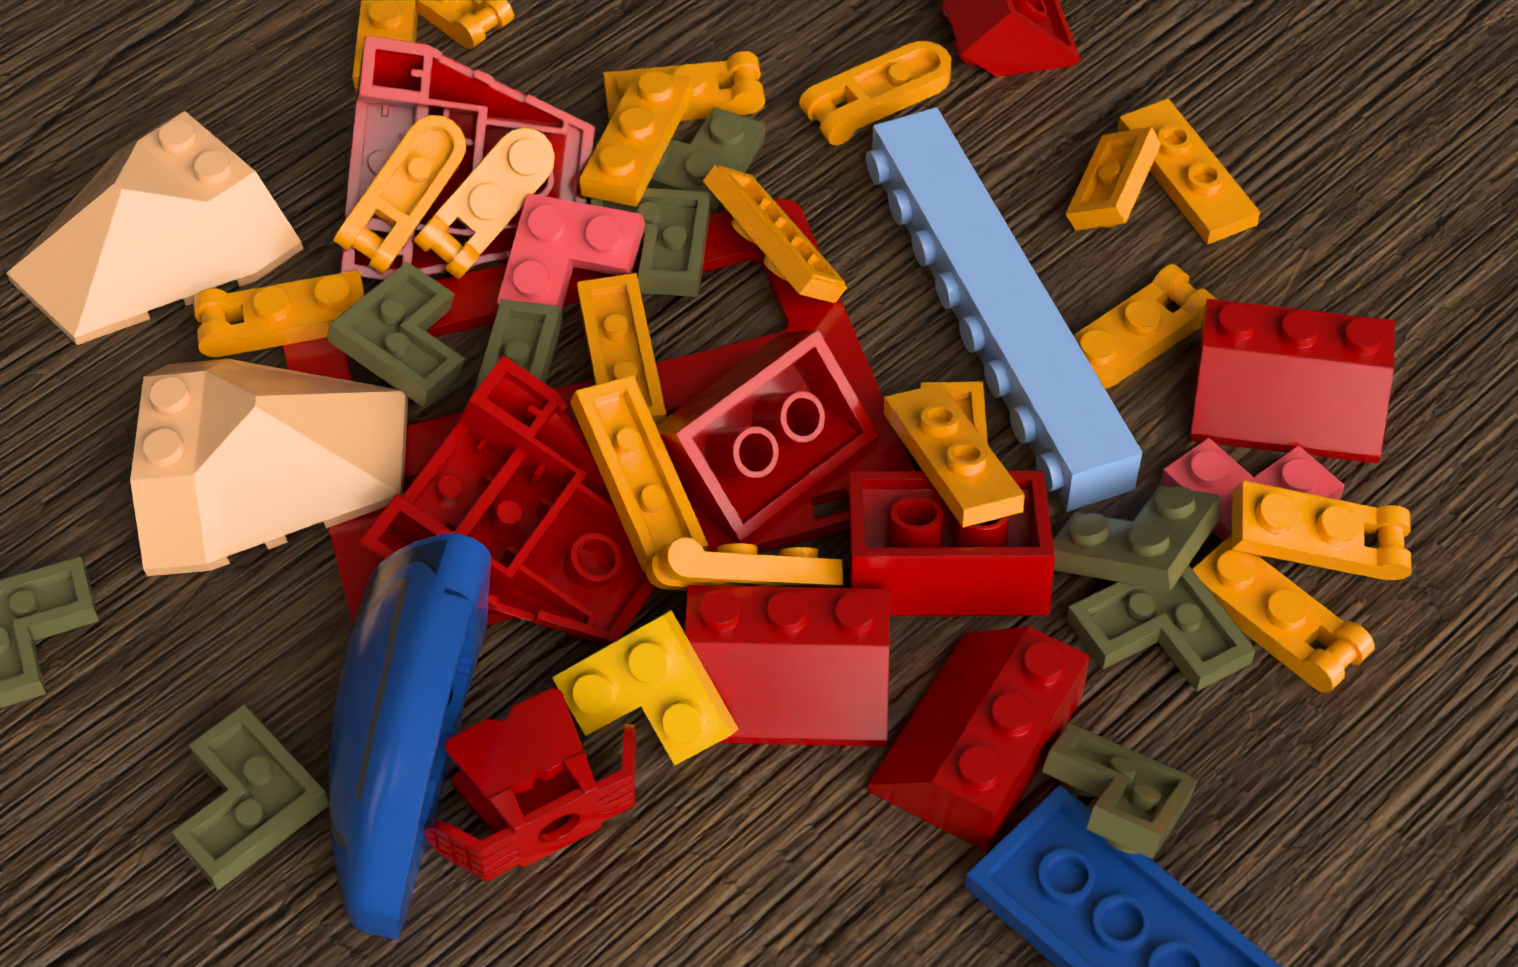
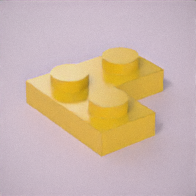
M672 610L552 677L558 689L562 691L565 701L585 737L641 706L674 766L724 740L738 730L736 723Z

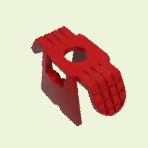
M557 688L548 689L512 706L510 715L505 720L497 721L487 718L450 737L445 744L446 752L462 770L453 776L454 788L492 832V835L479 840L447 822L432 820L425 828L424 836L440 855L485 882L518 865L521 868L529 866L584 838L602 827V822L635 806L636 725L624 724L622 769L595 782L563 693Z

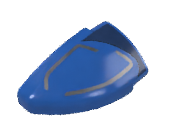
M440 534L416 541L397 550L377 566L366 584L348 638L340 672L329 759L330 827L336 875L344 910L348 920L354 927L368 934L399 940L428 843L424 836V830L430 821L435 819L452 761L446 752L445 744L450 737L461 731L463 707L487 629L491 572L490 551L482 543L462 534Z

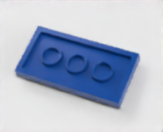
M1061 785L966 874L964 887L1056 967H1281L1149 857L1140 853L1130 854L1117 850L1104 837L1087 830L1086 827L1092 810Z

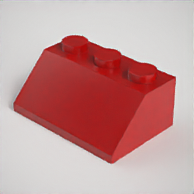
M943 0L940 5L943 14L951 23L956 38L953 41V46L959 57L969 66L975 67L978 65L996 77L1071 67L1081 60L1059 0Z
M1206 298L1196 347L1189 441L1203 442L1210 438L1219 445L1289 453L1297 446H1300L1311 456L1378 464L1381 457L1394 372L1395 320Z
M819 329L781 333L656 425L688 500L734 542L744 540L879 436Z
M849 471L850 588L889 589V616H1050L1055 552L1044 471H1008L1025 494L1022 513L964 528L923 471Z
M688 585L685 635L738 727L735 733L718 743L887 747L889 589Z
M1029 626L965 633L868 783L867 791L989 853L1047 758L1050 748L1059 738L1083 698L1090 655Z

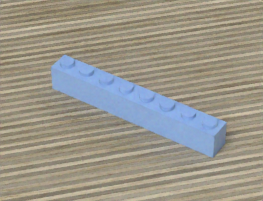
M935 107L873 125L872 150L866 153V163L870 177L874 184H882L886 190L892 216L898 225L905 224L909 231L913 251L918 263L922 267L928 266L935 278L937 295L942 306L945 309L952 308L959 320L960 334L966 349L970 353L977 352L981 359L990 392L995 398L1002 397L1010 411V422L1017 440L1021 444L1028 443L1036 457L1037 471H1044L1046 490L1049 492L1055 491L1066 512L1135 490L1142 450L939 109Z

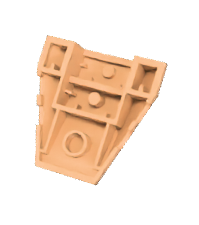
M183 111L116 151L9 269L7 276L10 282L76 345L149 320L148 311L183 299L185 306L193 304V298L201 290L215 288L234 280L237 281L239 287L255 282L302 251L303 245L256 171L186 111Z
M233 359L168 364L144 376L130 483L143 570L146 575L158 576L211 571L230 564L228 559L230 555L263 543L266 544L268 550L288 543L286 535L321 522H324L325 527L329 528L386 507L396 493L403 496L408 397L402 391L393 388Z

